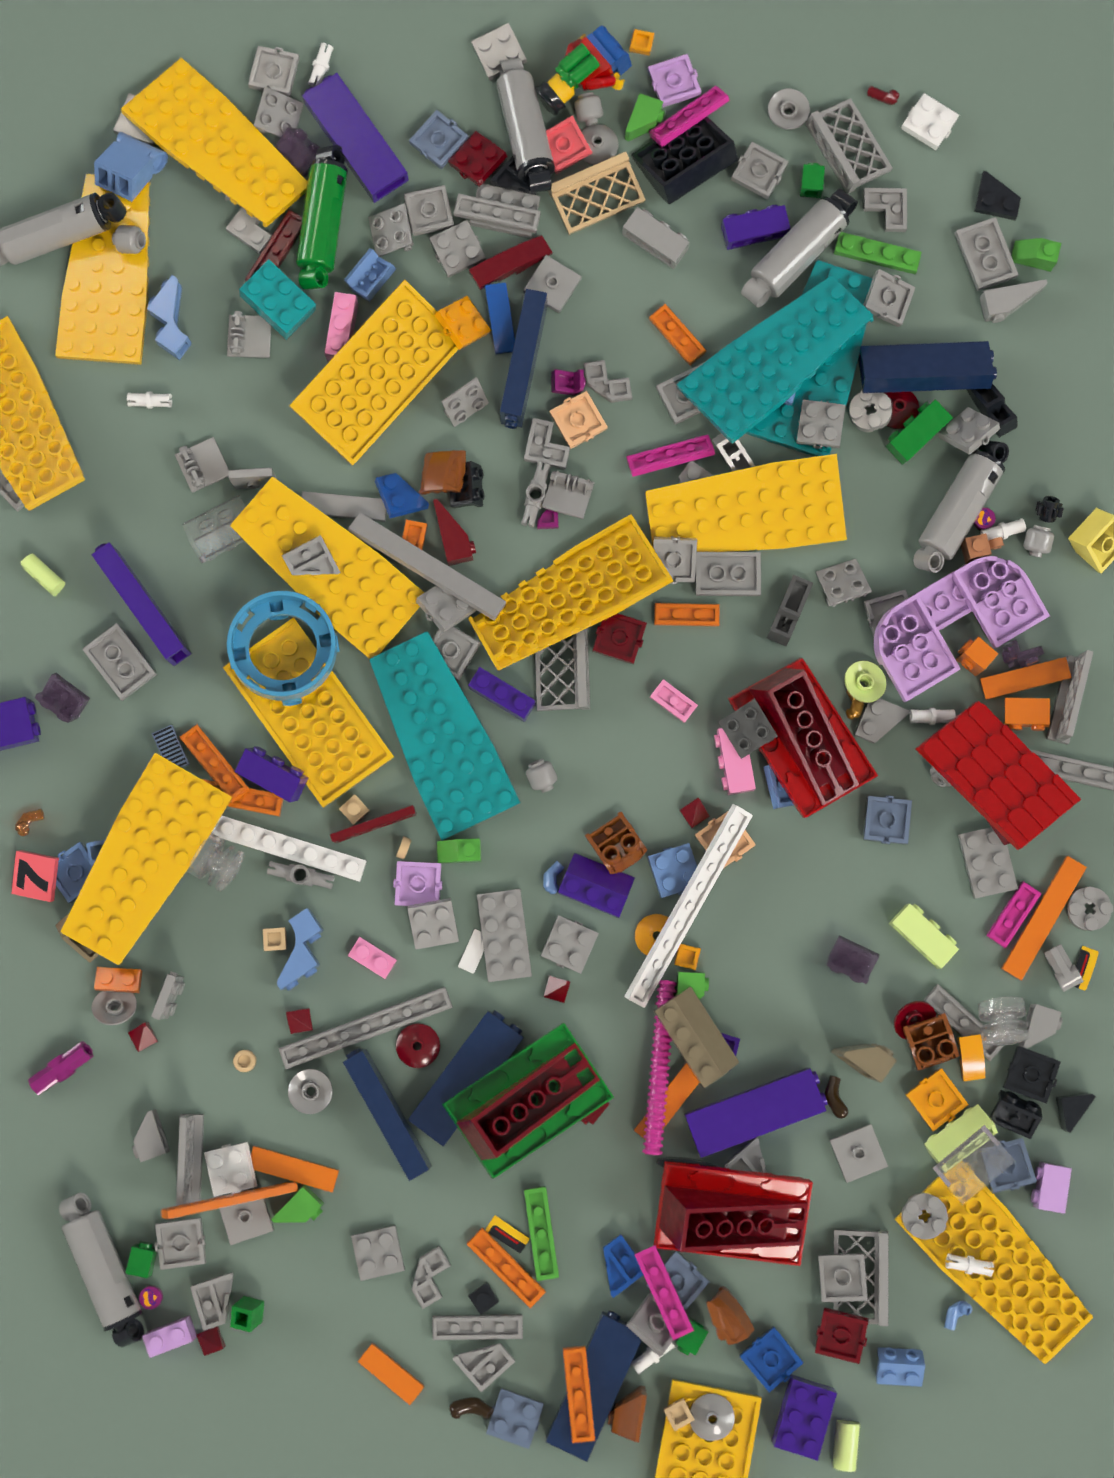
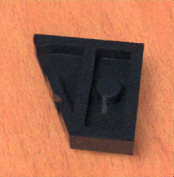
M514 156L490 180V184L493 186L530 194L527 182L522 181L518 177Z
M983 171L974 212L1016 220L1021 197L990 173Z

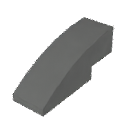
M793 575L769 630L767 639L787 646L813 586L812 582Z

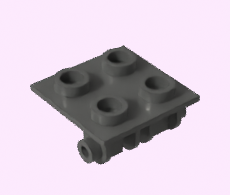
M756 699L751 700L719 721V724L741 759L764 744L772 742L778 736Z

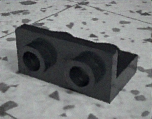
M472 461L466 462L461 491H450V507L460 508L472 505L483 507L484 491L482 489V479L484 473L481 465Z
M1000 1090L998 1094L999 1100L989 1118L994 1124L1031 1139L1042 1120L1041 1107L1033 1101H1025L1019 1098L1013 1092Z

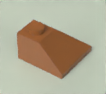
M645 1386L636 1388L614 1405V1411L610 1410L607 1424L611 1425L612 1433L634 1442H639L647 1399Z

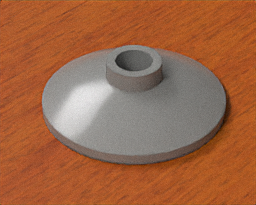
M780 90L769 101L768 115L771 121L779 128L786 130L799 128L809 117V101L798 90ZM790 110L792 114H785L784 111Z
M596 124L582 130V134L593 153L583 159L585 162L596 165L617 154L618 139L609 127ZM594 140H601V143L595 144Z
M101 991L92 1002L93 1016L97 1021L105 1025L124 1023L136 1011V998L130 992Z
M315 1069L300 1071L292 1078L288 1087V1097L292 1106L304 1114H315L324 1110L330 1103L333 1094L329 1078L323 1072ZM309 1087L315 1089L314 1095L308 1094L307 1090Z
M710 1393L702 1395L696 1399L690 1409L694 1417V1421L690 1422L691 1427L702 1439L708 1441L720 1440L726 1437L733 1428L735 1422L733 1407L726 1398L719 1394ZM715 1415L717 1417L716 1422H709V1417Z

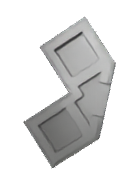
M605 360L584 363L586 383L589 388L610 403L632 400L629 377L608 380Z
M440 1246L424 1254L419 1259L411 1290L422 1309L443 1297L432 1279L433 1276L451 1266Z

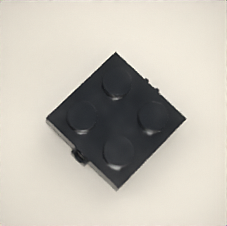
M1017 1046L1012 1062L1009 1063L1010 1067L1007 1069L1008 1073L1003 1088L1047 1104L1052 1087H1055L1057 1084V1079L1055 1078L1061 1061Z

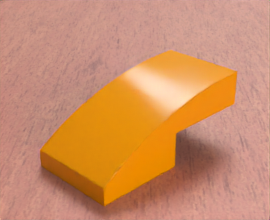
M981 1034L957 1037L961 1057L959 1061L962 1080L971 1081L986 1078Z

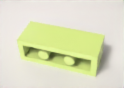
M906 904L889 924L937 969H942L959 950L955 946L957 942L948 934L944 936L939 931L940 926L932 919L928 921L923 916L924 911L916 904L913 906Z
M977 1104L965 1110L963 1115L956 1121L949 1122L941 1132L931 1135L925 1143V1147L945 1172L997 1134L998 1131L994 1122Z

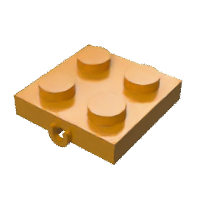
M468 296L440 309L435 314V317L444 328V335L450 336L459 350L492 331Z
M939 1068L929 1077H924L917 1086L905 1094L932 1131H935L945 1122L954 1120L956 1118L955 1115L969 1105L942 1068Z

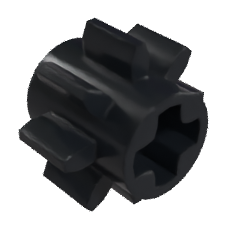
M1046 496L1043 502L1037 501L1035 511H1037V515H1040V520L1052 523L1055 522L1057 517L1062 518L1064 508L1058 498Z

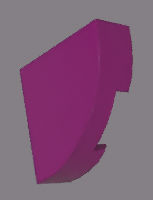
M547 509L538 519L537 529L559 528L558 512Z

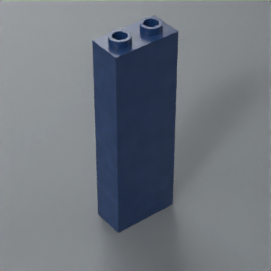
M526 289L500 409L501 424H504L506 428L517 429V427L522 428L548 307L546 292Z
M989 341L860 346L858 363L863 393L989 389L992 386L993 380L997 378V368L993 366L994 352L990 350Z
M496 1010L492 1013L487 1011L408 1119V1121L443 1147L455 1132L457 1126L442 1104L507 1061L524 1038L521 1035L523 1031L513 1023L509 1026L503 1022L505 1017Z
M358 1048L346 1055L347 1060L343 1061L344 1066L408 1180H413L431 1168L432 1165L367 1049L361 1051Z
M610 1310L608 1313L602 1311L586 1347L595 1441L572 1443L567 1391L546 1436V1443L586 1462L591 1455L641 1343V1339L626 1326L627 1322L621 1320L619 1314Z

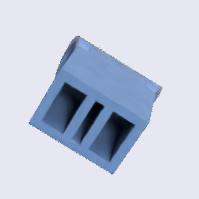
M120 131L116 142L114 141L94 162L95 185L129 201H133L151 180L152 175L159 173L165 167L168 161V154Z

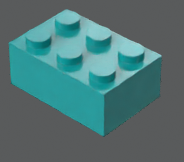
M269 259L239 289L240 297L286 340L316 311V303Z

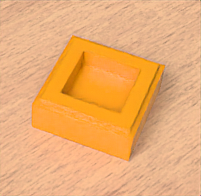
M634 29L629 52L650 56L654 33Z
M680 944L674 965L696 970L701 949Z

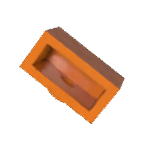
M978 636L974 641L969 639L958 650L960 655L956 660L976 677L989 666L999 653Z
M1005 698L1004 725L1006 724L1011 730H1022V727H1031L1032 731H1044L1045 727L1050 725V698Z

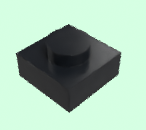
M487 1282L468 1295L480 1315L499 1303V1299Z

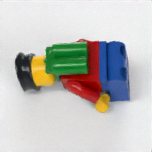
M604 25L598 27L587 37L586 34H583L578 40L568 45L564 58L559 62V66L555 68L557 74L547 82L544 81L539 87H535L541 103L548 112L558 115L561 109L566 108L565 103L574 96V89H577L579 86L583 91L606 87L621 90L625 80H620L619 78L632 66L629 54L608 32Z

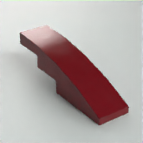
M541 235L485 260L469 269V273L481 290L485 288V285H490L495 281L499 283L514 273L518 275L543 260L546 255H552L553 252Z

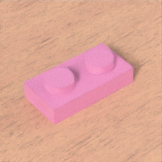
M664 679L650 696L652 700L683 723L687 721L698 706Z
M361 937L358 938L348 954L349 957L384 979L387 978L397 962L395 958Z

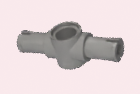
M537 463L534 479L531 480L530 485L526 489V500L524 503L526 508L521 524L527 526L528 520V527L534 528L538 510L541 509L545 498L546 480L551 467L549 464L545 463L542 470L543 463ZM533 491H539L542 495L538 499H533L530 494Z
M270 861L269 867H273L275 870L269 868L267 870V875L286 878V881L311 887L316 885L332 889L333 884L326 881L334 882L335 879L334 875L316 872V869L303 865H285ZM300 869L306 871V878L303 881L296 879V872Z

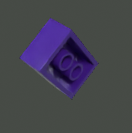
M790 1374L791 1378L786 1387L771 1441L776 1448L818 1461L837 1392L833 1387Z

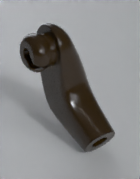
M830 1075L824 1094L833 1114L837 1118L842 1119L848 1115V1108L839 1096L841 1079Z
M477 1397L456 1400L449 1407L450 1415L455 1419L460 1418L464 1414H476L488 1419L494 1410Z

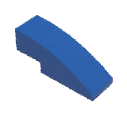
M506 282L485 285L495 354L513 352L515 337Z

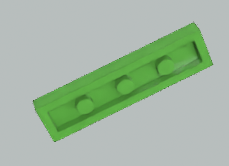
M844 232L838 235L834 250L835 255L911 274H916L922 253Z
M546 1186L524 1189L536 1279L541 1281L559 1278Z

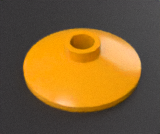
M652 914L646 916L638 923L635 930V942L643 954L648 955L656 941L653 938V933L656 931L661 932L669 917L662 914Z

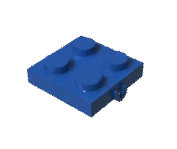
M774 1326L760 1338L757 1337L752 1342V1345L739 1355L769 1393L782 1381H788L791 1378L790 1374L803 1364V1361Z

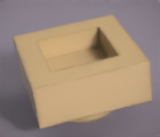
M353 795L339 808L353 825L370 812L356 795Z
M285 927L263 929L264 951L287 950Z
M684 1398L663 1408L674 1431L694 1421V1417Z

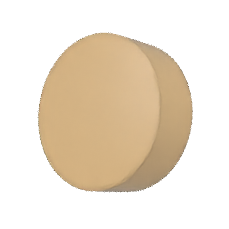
M403 836L396 857L405 859L411 843L410 838Z
M250 1050L237 1052L233 1059L235 1068L240 1072L251 1071L257 1062L255 1054Z

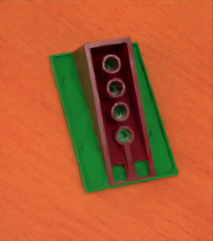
M562 1023L442 1105L491 1179H494L613 1099L614 1096L566 1024Z

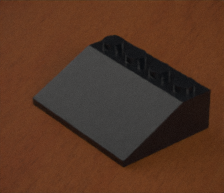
M705 117L663 147L652 140L631 154L632 159L650 184L669 205L739 160L734 141L708 117Z

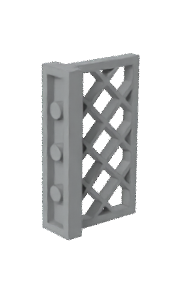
M851 98L820 113L816 111L808 118L805 125L848 194L853 192L856 187L878 178L893 169ZM848 107L852 113L851 118L840 115L841 109ZM826 116L835 118L834 126L826 124L823 118ZM838 120L849 123L848 131L837 127ZM852 124L861 128L862 135L851 132ZM835 133L846 136L845 142L836 141L834 138ZM849 137L860 141L858 148L847 145ZM863 142L872 146V153L861 150ZM845 150L856 153L855 161L846 158ZM859 155L870 158L869 166L858 163ZM873 160L880 161L884 168L881 170L873 168ZM856 168L867 171L866 177L859 179L855 173Z
M588 628L574 634L568 642L561 640L565 645L557 654L549 647L535 653L537 711L591 710ZM569 647L574 652V658L567 664L559 656ZM546 649L555 655L547 665L541 661V654ZM557 659L566 665L558 675L549 668ZM568 669L574 673V680L569 685L560 678ZM547 670L555 676L548 686L541 682V676ZM558 680L567 687L559 696L550 690ZM570 690L575 695V704L566 705L561 698ZM549 691L556 700L549 706H542V697Z
M1086 650L1077 657L1066 656L1072 678L1060 681L1046 739L1067 745L1070 742V738L1073 737L1093 651Z
M180 1114L176 1206L201 1201L204 1114Z
M834 1229V1254H839V1249L843 1254H848L857 1244L865 1253V1259L869 1257L875 1263V1269L868 1275L866 1273V1281L869 1280L873 1284L875 1292L868 1297V1301H864L857 1309L850 1301L846 1302L853 1309L854 1312L852 1314L864 1317L859 1310L869 1303L875 1310V1319L869 1318L868 1324L888 1326L889 1231ZM839 1235H848L854 1241L846 1251L839 1245ZM865 1236L875 1237V1246L869 1252L859 1243ZM874 1250L875 1259L870 1255ZM874 1273L875 1282L870 1278ZM874 1296L875 1305L870 1301ZM834 1302V1310L838 1311V1308L844 1302Z

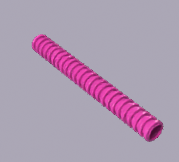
M660 980L658 983L659 988H657L659 994L656 995L658 1002L655 1003L657 1008L675 997L674 993L677 991L675 990V986H677L675 981ZM654 1016L656 1023L653 1026H656V1028L653 1030L655 1037H652V1040H654V1044H652L654 1050L651 1051L653 1058L650 1059L652 1061V1065H650L652 1072H649V1075H651L649 1082L651 1084L648 1086L650 1093H647V1096H649V1100H647L649 1106L646 1107L648 1114L645 1117L648 1118L645 1121L647 1128H644L646 1135L643 1138L646 1140L643 1142L645 1149L642 1150V1153L660 1156L662 1155L660 1149L663 1147L661 1140H664V1137H662V1133H664L662 1126H665L663 1119L666 1118L663 1115L666 1112L664 1105H667L665 1101L667 1094L665 1092L668 1091L666 1084L669 1083L667 1080L669 1073H667V1070H670L668 1066L670 1059L668 1058L671 1056L669 1049L672 1048L670 1045L672 1040L657 1016Z

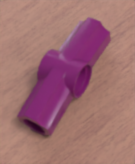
M84 1041L78 1043L65 1054H60L51 1060L47 1067L29 1078L30 1087L37 1095H41L56 1083H61L72 1076L77 1068L94 1057L93 1050Z

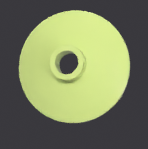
M855 662L845 673L844 682L847 691L860 702H874L886 690L885 675L872 662ZM860 681L865 683V687L860 684Z

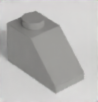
M1030 1004L1019 1046L1029 1048L1056 1034V1030H1059L1062 1025L1061 1012L1037 1004Z
M156 1109L147 1112L133 1140V1153L136 1159L139 1158L140 1162L170 1151Z

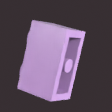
M1040 1162L1039 1167L1037 1166L1035 1169L1036 1189H1033L1031 1194L1033 1207L1065 1214L1072 1169L1066 1166Z
M190 1315L150 1330L142 1336L149 1358L193 1342L197 1338Z

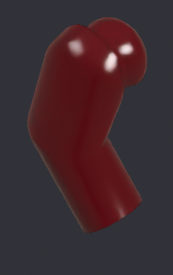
M870 86L867 96L888 105H894L897 103L899 93L896 90H890L888 93Z

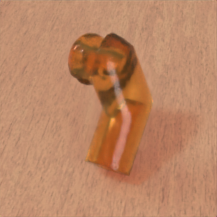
M38 809L22 814L15 824V830L18 831V835L26 836L29 834V826L32 822L45 819L43 810Z

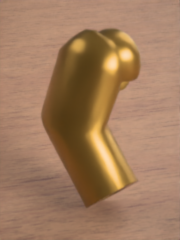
M846 691L852 702L850 708L846 710V716L853 720L855 717H860L864 702L856 700Z

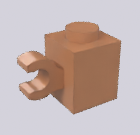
M985 533L965 538L961 544L965 564L990 556L992 554L991 550L1000 549L1001 546H1004L1002 537L988 541L987 534Z

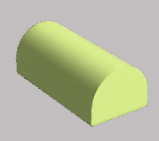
M33 553L21 561L23 569L52 596H56L64 588L65 582Z
M836 1421L833 1468L846 1472L856 1471L860 1431L859 1422Z

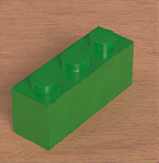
M936 399L931 403L926 401L918 409L920 413L915 418L910 416L903 423L905 428L902 431L896 430L887 438L890 442L885 447L902 465L909 461L953 419Z

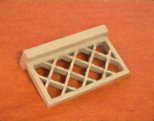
M623 152L552 183V189L548 191L554 200L568 235L645 202V197L629 163L627 152ZM625 168L629 174L627 183L615 179L618 171ZM605 178L612 181L608 191L596 187L600 179ZM614 182L625 186L622 197L610 193ZM585 186L592 189L589 200L577 196L580 188ZM627 188L636 191L639 199L634 201L625 199L624 196ZM594 191L606 195L603 206L591 201ZM563 195L572 197L573 201L570 208L562 206L558 198ZM608 196L620 200L618 208L612 210L605 207ZM575 199L587 203L584 214L572 210ZM589 204L601 209L598 217L592 218L586 215ZM570 213L582 217L580 224L572 228L568 222Z

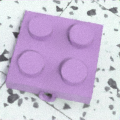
M688 54L648 66L653 91L656 92L658 100L663 101V107L701 95V89L697 81V71L693 69Z
M397 861L396 879H394L393 887L396 888L395 906H409L440 900L442 864Z

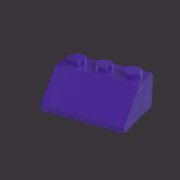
M574 853L558 894L619 918L635 877L623 872L610 874L605 865Z

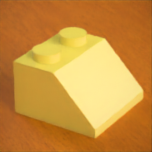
M1096 508L1072 533L1068 540L1075 552L1099 573H1102L1114 560V515Z

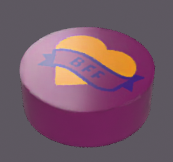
M982 508L974 522V526L979 530L991 528L995 523L994 512L989 508Z
M154 1285L147 1286L139 1295L141 1306L149 1310L158 1307L163 1300L161 1289Z

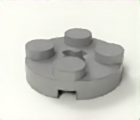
M861 390L860 393L853 397L849 405L852 423L856 428L864 432H873V430L884 428L892 417L890 398L885 393H863ZM873 406L876 413L867 415L866 408Z
M1091 886L1080 888L1074 891L1067 901L1068 919L1075 927L1081 930H1097L1104 927L1110 920L1113 905L1107 894L1102 890ZM1086 903L1088 905L1093 904V914H1086L1084 912L1086 910L1084 906Z
M917 1193L912 1195L905 1203V1206H903L901 1218L904 1227L913 1236L920 1239H932L945 1231L948 1214L945 1205L938 1197L929 1193ZM922 1210H926L927 1213H930V1217L928 1218L927 1222H924L923 1219H919V1215L922 1214Z

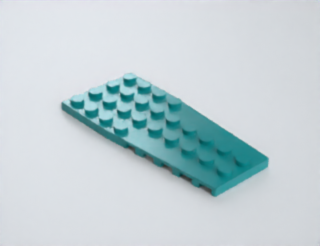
M819 260L816 261L802 295L830 276H833L864 305L873 278ZM866 325L862 328L860 334L854 335L846 342L847 346L835 352L826 365L822 364L811 379L807 378L801 384L802 387L796 392L792 405L783 403L746 434L813 457L829 455L830 447L817 449L813 447L814 445L797 443L803 400L847 404Z
M830 276L726 345L677 384V388L733 444L785 403L802 387L801 384L807 378L811 379L822 364L826 365L831 360V356L835 352L847 346L846 342L854 335L860 334L862 328L869 321L872 323L873 314L833 276Z
M426 631L370 659L413 780L442 841L521 803L493 742L476 716L429 632Z

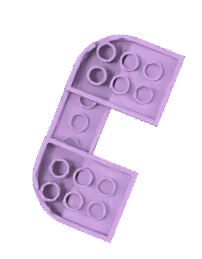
M987 556L973 560L895 605L882 616L874 634L875 656L879 665H883L903 702H907L960 670L939 630L971 611L974 613L993 648L1001 646L1050 616L1028 576L1018 565L1010 560L1006 561L996 556Z

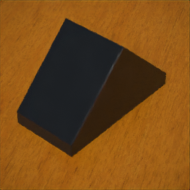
M1081 1093L1056 1097L1061 1129L1071 1133L1096 1096L1091 1093Z

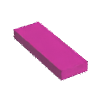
M1022 881L986 936L1003 948H1006L1042 893Z

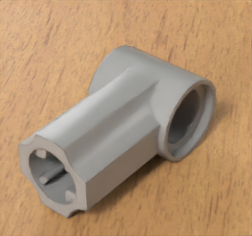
M1061 944L1044 952L1063 992L1084 982L1078 969L1074 964L1072 965Z

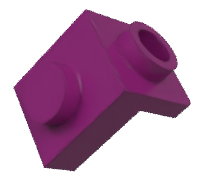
M579 369L575 372L553 370L551 372V393L574 396L584 390L586 383L584 370Z

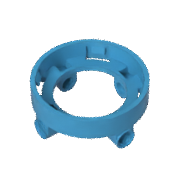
M290 591L265 593L246 603L234 617L227 636V652L230 666L235 671L239 680L255 694L267 699L282 701L283 706H293L302 703L301 697L312 693L320 687L330 675L335 664L337 652H340L337 633L334 632L333 625L326 612L307 596ZM303 603H305V607L310 609L312 612L315 613L317 610L320 613V617L318 618V620L309 612L300 608L303 605ZM250 611L255 615L247 622L241 632L237 629L239 623L243 624ZM289 616L296 617L305 622L316 637L317 652L315 659L309 669L296 678L289 680L271 679L260 673L251 661L249 652L251 637L256 628L267 619L282 620Z

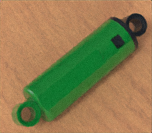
M340 145L319 148L316 152V160L310 163L296 259L297 266L301 268L298 275L299 284L304 290L326 287L328 284V273H331L335 267L348 174L347 167L343 165L345 157L341 152L342 147Z

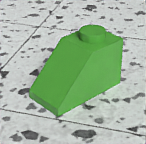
M639 93L625 131V140L630 141L644 135L655 128L658 122L662 123L665 115L663 101Z
M1043 238L1016 240L1011 257L1014 263L1051 272L1057 264L1062 243Z
M480 838L437 841L438 863L481 862Z
M677 972L676 995L691 987L700 1000L704 996V991L709 989V978H705V973Z
M304 1185L271 1220L274 1223L307 1222L310 1218L314 1221L323 1212L320 1207L324 1202L307 1185Z

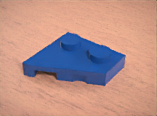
M397 473L375 479V484L389 518L428 509L429 503Z
M621 1234L603 1247L610 1292L613 1298L643 1276L634 1251Z

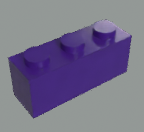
M771 205L759 211L752 209L747 211L746 214L741 215L730 214L723 218L721 225L727 250L780 239L791 229L785 205Z
M481 667L478 668L468 684L470 690L523 722L526 721L536 704L534 699Z
M254 746L244 750L235 770L237 774L288 802L298 801L309 778L303 775L301 769L285 765L283 759L267 755V751L261 747Z

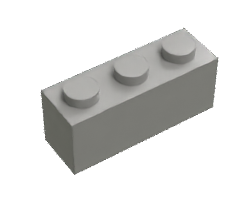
M637 207L623 226V236L672 269H675L688 251L689 241L682 233H675L667 223L659 222L645 209L641 210Z

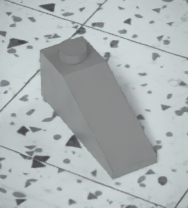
M1047 279L985 290L980 296L985 322L992 321V323H998L1005 320L1006 317L1043 291L1047 285Z
M722 433L712 439L732 472L755 467L739 439L732 444Z

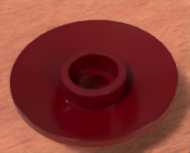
M911 391L884 392L890 398L892 405V417L887 426L893 429L905 428L903 423L910 416L915 418L919 414V402L916 396ZM896 403H901L903 408L898 409Z
M925 1001L910 1002L903 1006L896 1014L894 1029L901 1038L906 1040L903 1027L936 1016V1012Z
M412 1024L400 1032L396 1041V1051L400 1060L407 1066L423 1068L433 1063L440 1051V1040L437 1033L431 1027L425 1024ZM415 1042L421 1043L422 1047L420 1050L414 1049L413 1045Z

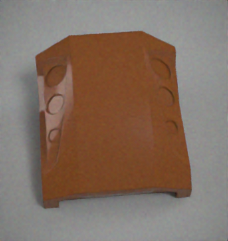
M451 450L426 453L419 494H438L440 492L447 493L448 491L460 492L465 474L466 451Z
M619 812L617 817L591 834L587 833L585 835L610 874L624 871L639 861L647 851L645 845L622 812Z
M945 1013L903 1027L917 1071L960 1056Z
M725 1286L720 1287L719 1292L710 1301L706 1302L720 1341L726 1340L728 1345L737 1344L747 1339L755 1330L742 1306Z

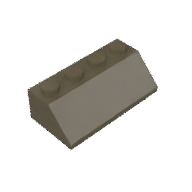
M691 987L653 1010L703 1088L725 1075L739 1063Z
M873 1043L871 1045L859 1044L834 1048L831 1053L864 1077L882 1083L897 1061L892 1057L894 1053L883 1045Z

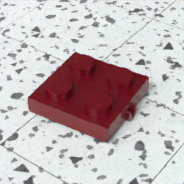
M475 131L448 162L451 167L460 172L459 174L463 179L466 180L468 178L480 187L507 158V154L495 143H492L491 140Z
M618 613L603 620L601 626L597 628V638L592 652L634 665L638 650L642 647L644 641L642 637L647 623Z
M824 1307L820 1326L818 1325L816 1333L818 1339L815 1353L860 1364L863 1347H866L867 1337L865 1336L869 1318Z

